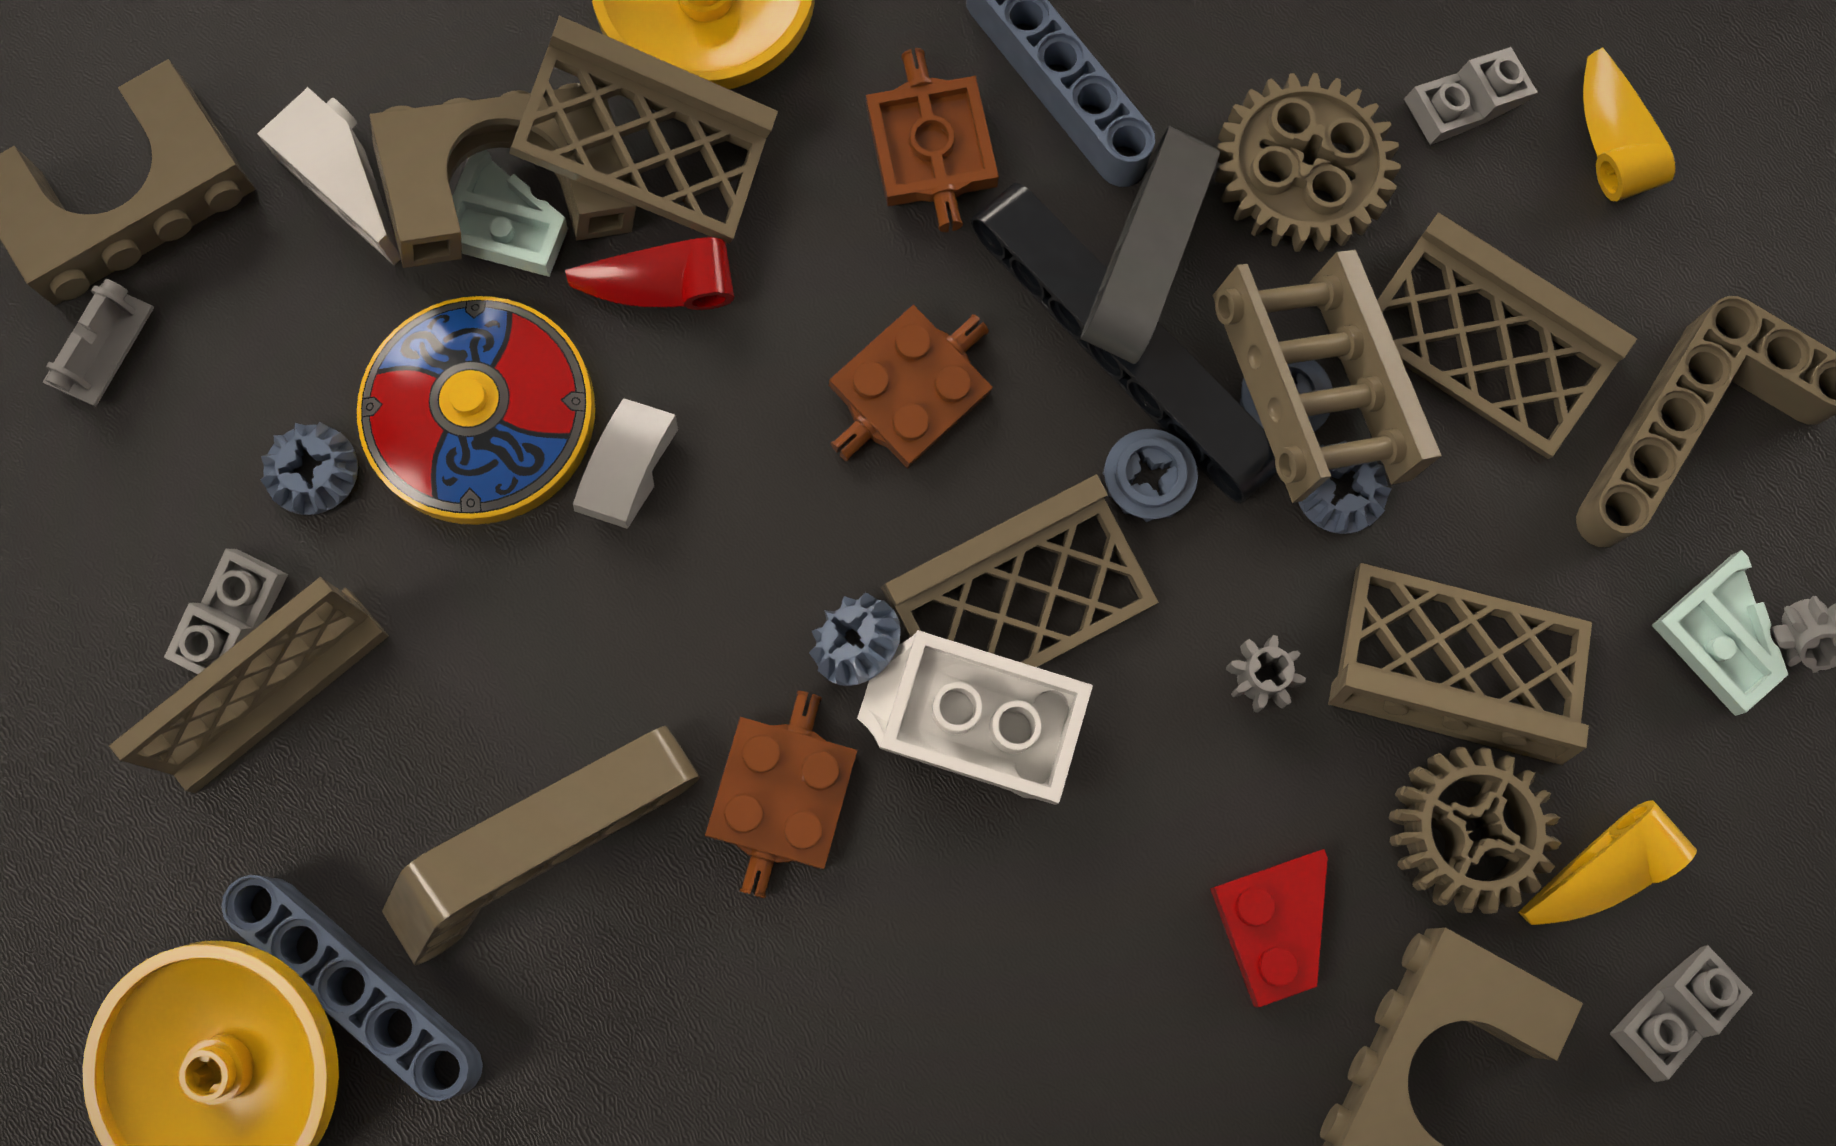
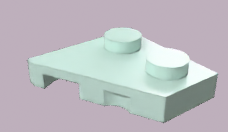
M487 150L470 156L452 196L461 230L462 254L550 277L568 230L565 217L547 201L534 197L530 187L515 174L509 176L495 164Z
M1742 550L1728 557L1652 624V627L1735 716L1748 712L1788 676L1780 648L1773 642L1770 635L1771 622L1764 602H1755L1745 570L1752 566L1749 557Z

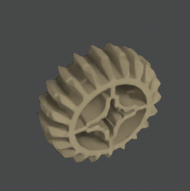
M1465 747L1452 749L1449 760L1441 753H1438L1427 759L1428 770L1416 767L1409 772L1408 775L1414 787L1403 786L1398 788L1395 793L1399 801L1405 804L1408 809L1393 810L1388 817L1390 821L1404 825V832L1391 836L1389 843L1396 847L1407 846L1410 855L1402 857L1398 861L1397 866L1401 870L1418 867L1420 872L1414 878L1412 884L1416 890H1426L1435 884L1433 891V902L1439 906L1447 905L1454 898V904L1459 913H1472L1477 905L1483 914H1492L1498 912L1500 902L1508 908L1520 905L1522 902L1520 890L1530 894L1536 893L1542 888L1535 873L1547 874L1551 873L1555 868L1553 863L1542 853L1543 851L1556 850L1562 844L1555 837L1546 835V827L1557 824L1561 817L1553 813L1543 815L1540 804L1547 802L1550 799L1551 793L1547 792V790L1531 792L1529 786L1533 783L1536 772L1525 770L1514 776L1515 757L1505 755L1494 763L1491 749L1485 747L1475 750L1472 757ZM1455 781H1467L1482 786L1479 794L1470 797L1465 806L1456 802L1445 804L1438 800L1441 793ZM1505 806L1512 817L1515 833L1508 829L1504 822L1503 811ZM1466 820H1477L1479 826L1475 829H1481L1482 840L1472 841L1469 838L1468 834L1473 831H1466ZM1431 825L1437 828L1445 839L1443 856L1440 855L1434 843ZM1483 854H1487L1490 857L1503 856L1509 859L1505 867L1489 880L1479 881L1465 876L1469 866L1478 864Z

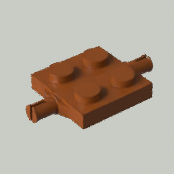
M915 48L914 63L912 49H909L901 56L908 82L894 90L866 95V107L887 206L917 201L934 202L939 230L941 232H949V223L951 222L952 231H956L963 226L956 197L967 192L998 187L999 176L976 76L953 80L929 78L924 50Z
M913 304L829 379L828 386L848 406L855 421L838 438L830 443L835 452L838 453L840 451V457L848 461L855 452L872 439L874 442L887 447L908 469L990 394L993 387L971 365L965 353L984 335L989 333L986 324L982 322L978 326L980 318L972 314L964 324L949 336L947 333L937 329Z
M797 691V698L789 725H768L743 717L739 719L705 837L733 844L750 856L740 892L751 894L756 873L759 871L760 876L754 896L765 898L774 863L794 861L822 870L825 868L857 750L827 742L818 734L812 732L820 701H822V697L816 694H812L806 716H803L809 692Z

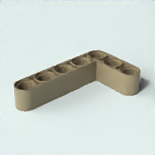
M1727 296L1715 302L1686 327L1579 507L1576 524L1581 536L1588 543L1597 547H1611L1642 530L1649 523L1731 381L1804 424H1819L1835 416L1836 352L1747 299L1739 296ZM1716 324L1725 330L1728 337L1719 332ZM1768 355H1770L1775 360L1778 367L1771 363L1770 359L1768 358ZM1689 369L1694 370L1699 375L1702 383L1697 382L1691 376ZM1819 385L1825 389L1826 393L1828 394V397L1825 394H1823ZM1662 414L1667 415L1673 421L1675 430L1670 429L1664 423ZM1634 459L1639 460L1645 465L1648 477L1641 475L1637 471ZM1605 505L1613 507L1621 517V526L1609 519Z
M668 726L659 727L432 848L413 860L400 872L382 913L414 966L427 962L457 943L465 935L482 907L676 798L694 785L700 776Z

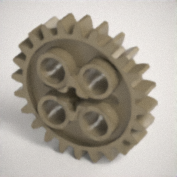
M1290 73L1283 90L1272 78L1268 79L1262 95L1250 89L1245 97L1243 106L1235 104L1229 115V122H1224L1218 136L1222 143H1218L1216 148L1220 150L1217 162L1222 164L1219 165L1214 179L1215 182L1230 184L1225 188L1221 200L1223 203L1239 200L1240 205L1234 219L1239 221L1252 216L1256 220L1251 231L1253 236L1261 233L1266 227L1273 230L1272 246L1276 247L1285 235L1292 237L1295 252H1300L1307 238H1312L1318 252L1324 251L1330 241V236L1340 246H1344L1351 237L1352 230L1362 236L1372 223L1371 219H1379L1387 207L1384 201H1389L1397 186L1391 181L1394 180L1401 169V164L1390 159L1393 158L1399 148V143L1382 141L1392 124L1390 121L1374 124L1372 118L1379 107L1377 103L1364 108L1357 105L1362 90L1357 88L1347 97L1341 95V79L1336 78L1328 89H1324L1320 86L1318 73L1312 74L1307 86H1301L1296 75ZM1279 124H1289L1296 128L1299 133H1288ZM1332 143L1345 145L1351 153H1343L1337 150ZM1260 144H1264L1265 148L1262 149ZM1303 160H1306V161L1310 162V165H1308V164H1306V163H1304V162H1302V161H1303ZM1260 171L1273 172L1281 179V182H1272L1265 179ZM1314 191H1325L1330 194L1334 202H1326L1319 199Z

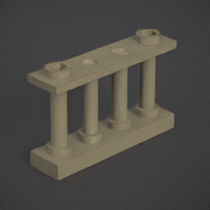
M1356 250L1336 252L1309 282L1310 284L1258 290L1248 264L1237 265L1212 295L1215 301L1216 315L1219 321L1224 324L1273 451L1278 476L1285 483L1292 503L1305 500L1331 477L1329 471L1331 469L1381 461L1392 485L1411 481L1442 456ZM1317 306L1321 310L1330 334L1279 342L1267 314ZM1337 356L1341 359L1351 384L1350 386L1298 393L1287 364ZM1356 408L1362 411L1372 438L1323 447L1319 446L1308 416Z

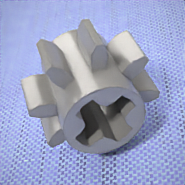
M1812 596L1811 599L1800 600L1784 607L1785 612L1782 616V625L1771 627V632L1779 645L1787 665L1791 667L1802 661L1806 667L1812 669L1813 673L1836 667V603L1828 608L1823 602L1819 601L1817 596Z
M1276 635L1270 637L1261 649H1258L1256 644L1248 639L1240 646L1241 653L1247 660L1245 662L1241 660L1231 661L1226 666L1228 672L1237 675L1238 686L1232 691V697L1244 694L1248 698L1253 699V711L1257 713L1264 709L1270 698L1281 709L1291 703V697L1285 688L1299 687L1306 681L1304 676L1295 673L1294 661L1301 653L1297 650L1288 654L1283 649L1278 648L1279 641ZM1270 665L1276 675L1271 680H1265L1261 683L1256 678L1255 672L1260 668H1266Z

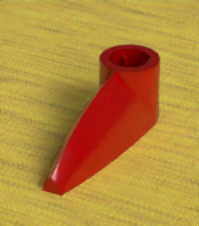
M715 237L695 238L656 246L565 270L570 287L594 297L624 305L640 307L684 306L693 310H708L723 307L734 300L726 242Z

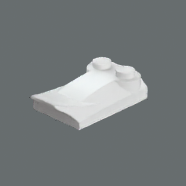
M917 630L912 637L898 645L890 663L878 675L869 680L857 719L868 728L882 750L1010 790L1023 798L1038 799L1057 805L1061 799L1093 685Z

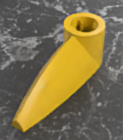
M1604 48L1593 52L1587 58L1583 85L1584 111L1589 134L1597 154L1596 174L1598 183L1605 196L1611 201L1617 202L1671 182L1675 175V161L1672 150L1658 125Z
M1653 800L1646 801L1619 818L1560 871L1518 913L1531 925L1570 921L1601 912L1630 898L1652 883H1659L1676 875L1693 860L1697 849Z

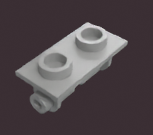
M105 279L99 287L93 286L91 292L94 296L54 363H47L46 368L49 372L43 380L44 384L95 407L154 309L152 305L128 295L127 289L109 279Z

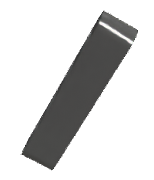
M1168 126L1149 162L1080 339L1132 364H1136L1139 361L1158 323L1219 158L1220 150Z

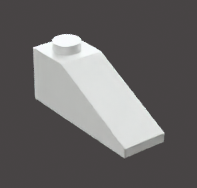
M307 87L257 134L285 168L388 261L395 265L401 260L396 238L365 149L352 130L357 125V121L336 99L331 98L325 103Z

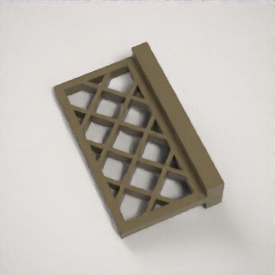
M559 15L509 154L708 236L722 239L730 244L734 239L766 138L772 131L778 111ZM553 68H558L578 77L586 94L559 103L549 83ZM595 85L600 86L602 88L597 90ZM617 95L633 101L641 118L616 127L603 100ZM544 97L549 108L538 111L541 100ZM592 105L604 132L579 141L566 114ZM650 108L658 112L652 113ZM555 118L568 145L549 151L527 142V138L532 126ZM671 118L687 124L695 141L670 150L658 123ZM646 128L660 155L634 164L621 137ZM704 131L712 135L706 137ZM724 141L748 150L743 166L724 173L711 147ZM611 142L623 169L608 175L592 168L584 151ZM700 151L713 178L689 187L676 160ZM573 155L574 158H575V160H576V162L573 161V160L568 159L567 157H570V156ZM665 164L678 192L662 198L648 191L640 174ZM629 178L631 184H628V183L624 182L623 180ZM739 179L734 192L729 182ZM718 187L729 207L725 222L723 223L703 215L694 196ZM683 201L686 207L677 203Z
M1439 212L1377 299L1382 313L1385 310L1408 306L1414 336L1394 340L1406 368L1547 459L1554 456L1616 364L1625 358L1637 340L1636 337ZM1421 257L1442 270L1445 290L1419 295L1415 294L1411 271ZM1454 278L1466 286L1456 287ZM1403 284L1405 297L1392 300ZM1479 293L1490 300L1494 321L1464 326L1458 296ZM1448 299L1454 329L1424 334L1418 304ZM1503 309L1515 317L1505 319ZM1527 324L1537 330L1543 353L1513 358L1507 327ZM1496 330L1502 360L1473 366L1466 335ZM1456 337L1462 368L1441 371L1431 365L1426 343ZM1553 341L1564 349L1554 350ZM1416 345L1418 355L1405 347ZM1576 355L1596 368L1585 386L1563 390L1556 359ZM1545 361L1551 392L1522 397L1515 366ZM1505 369L1511 400L1490 403L1479 396L1475 374ZM1464 376L1466 387L1453 378ZM1577 396L1567 410L1565 398ZM1554 401L1558 425L1548 440L1528 427L1524 409L1525 405ZM1513 408L1515 418L1502 410Z
M1097 474L881 586L891 608H894L909 638L917 630L921 631L911 611L930 601H934L955 608L947 633V640L954 641L963 611L995 621L986 652L992 654L995 652L1003 624L1034 633L1028 657L1020 661L1034 667L1050 661L1159 603L1104 499L1108 494ZM1095 515L1107 536L1101 559L1070 549L1077 525ZM1066 531L1061 546L1047 541ZM1033 547L1059 554L1049 586L1018 576L1025 552ZM1113 550L1121 565L1110 562ZM1067 557L1098 567L1089 599L1058 589ZM1014 558L1010 573L995 569V567ZM1109 570L1128 576L1139 599L1120 609L1098 602L1106 571ZM983 573L1007 581L998 613L966 604L972 580ZM1015 584L1047 594L1037 626L1006 616ZM962 585L958 601L941 596ZM1055 597L1086 606L1079 631L1067 636L1046 629ZM1095 609L1109 614L1091 624ZM1043 636L1058 641L1039 651Z
M1360 563L1355 570L1338 676L1331 684L1328 705L1563 765L1587 748L1589 725L1581 723L1592 622ZM1369 584L1390 589L1402 605V608L1381 619L1367 599ZM1412 595L1419 596V598L1415 600ZM1432 600L1446 603L1460 623L1440 634L1421 607ZM1470 610L1477 611V613L1473 615ZM1406 615L1410 616L1427 640L1426 643L1409 653L1404 651L1387 627ZM1489 615L1504 618L1518 638L1498 649L1479 624V621ZM1363 619H1365L1369 625V627L1365 628L1364 630H1362ZM1528 625L1535 626V628L1531 630ZM1465 629L1486 656L1466 669L1445 642ZM1546 630L1572 636L1570 657L1559 664L1554 661L1536 637ZM1373 634H1376L1394 659L1392 663L1383 668L1356 662L1359 643ZM1523 644L1544 671V673L1526 684L1523 683L1504 657V655ZM1434 649L1453 677L1441 684L1425 680L1412 660ZM1492 664L1512 692L1501 699L1486 696L1471 675ZM1568 667V676L1566 677L1562 670ZM1400 668L1404 674L1394 671ZM1550 679L1565 699L1563 715L1544 711L1529 690ZM1458 683L1462 689H1458L1452 686ZM1517 698L1521 705L1511 701Z
M319 577L110 744L109 747L120 761L171 774L185 791L196 794L389 637V635L353 592L346 587L341 591L322 577Z

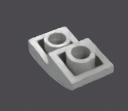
M1512 47L1469 60L1456 74L1415 86L1404 100L1427 141L1432 145L1482 125L1531 100L1538 91Z
M623 398L600 437L586 467L573 502L574 511L628 529L654 488L652 470L678 431L676 415Z
M225 549L201 603L188 604L164 658L196 674L202 672L264 622L288 574L238 549Z
M1706 945L1696 950L1662 979L1611 1031L1610 1035L1653 1082L1669 1080L1704 1037L1721 1033L1753 992L1709 945Z

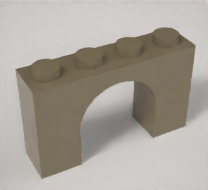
M169 59L118 87L146 132L152 149L151 168L145 183L123 205L99 214H77L66 211L42 171L21 151L12 146L0 153V240L25 282L54 306L64 300H71L81 296L93 283L114 271L124 270L133 266L145 253L166 241H173L183 237L190 231L192 226L216 212L227 211L235 207L242 197L256 190L196 94Z
M580 83L566 84L553 90L559 103L586 94ZM595 85L597 90L602 88L600 86ZM516 90L507 92L500 97L480 100L454 98L444 102L442 105L419 108L394 106L383 112L370 114L374 151L403 268L462 259L461 230L449 186L450 180L460 164L470 156L492 148H511L531 93ZM544 97L541 100L538 111L549 108ZM603 100V103L612 118L608 100ZM592 105L566 114L579 141L604 132ZM555 118L532 126L527 138V142L549 151L568 145ZM611 142L584 151L592 168L608 175L623 169ZM573 155L570 156V157H567L568 159L573 160V161L576 162V160H575V158H574ZM555 173L563 189L576 241L632 232L636 211L635 205ZM629 178L623 180L624 182L630 184Z
M1447 928L1426 929L1424 935L1416 934L1403 955L1402 966L1407 970L1397 991L1394 989L1389 990L1377 1009L1375 1023L1379 1024L1380 1027L1370 1048L1363 1046L1351 1063L1348 1080L1353 1082L1343 1104L1336 1103L1330 1109L1320 1131V1137L1325 1140L1323 1146H1444L1423 1128L1414 1113L1409 1098V1069L1413 1056L1423 1040L1433 1031L1444 1025L1465 1021L1485 1030L1533 1058L1557 1061L1583 1003Z

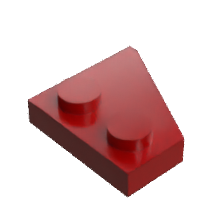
M1325 849L1210 888L1254 1007H1262L1317 987L1328 861Z

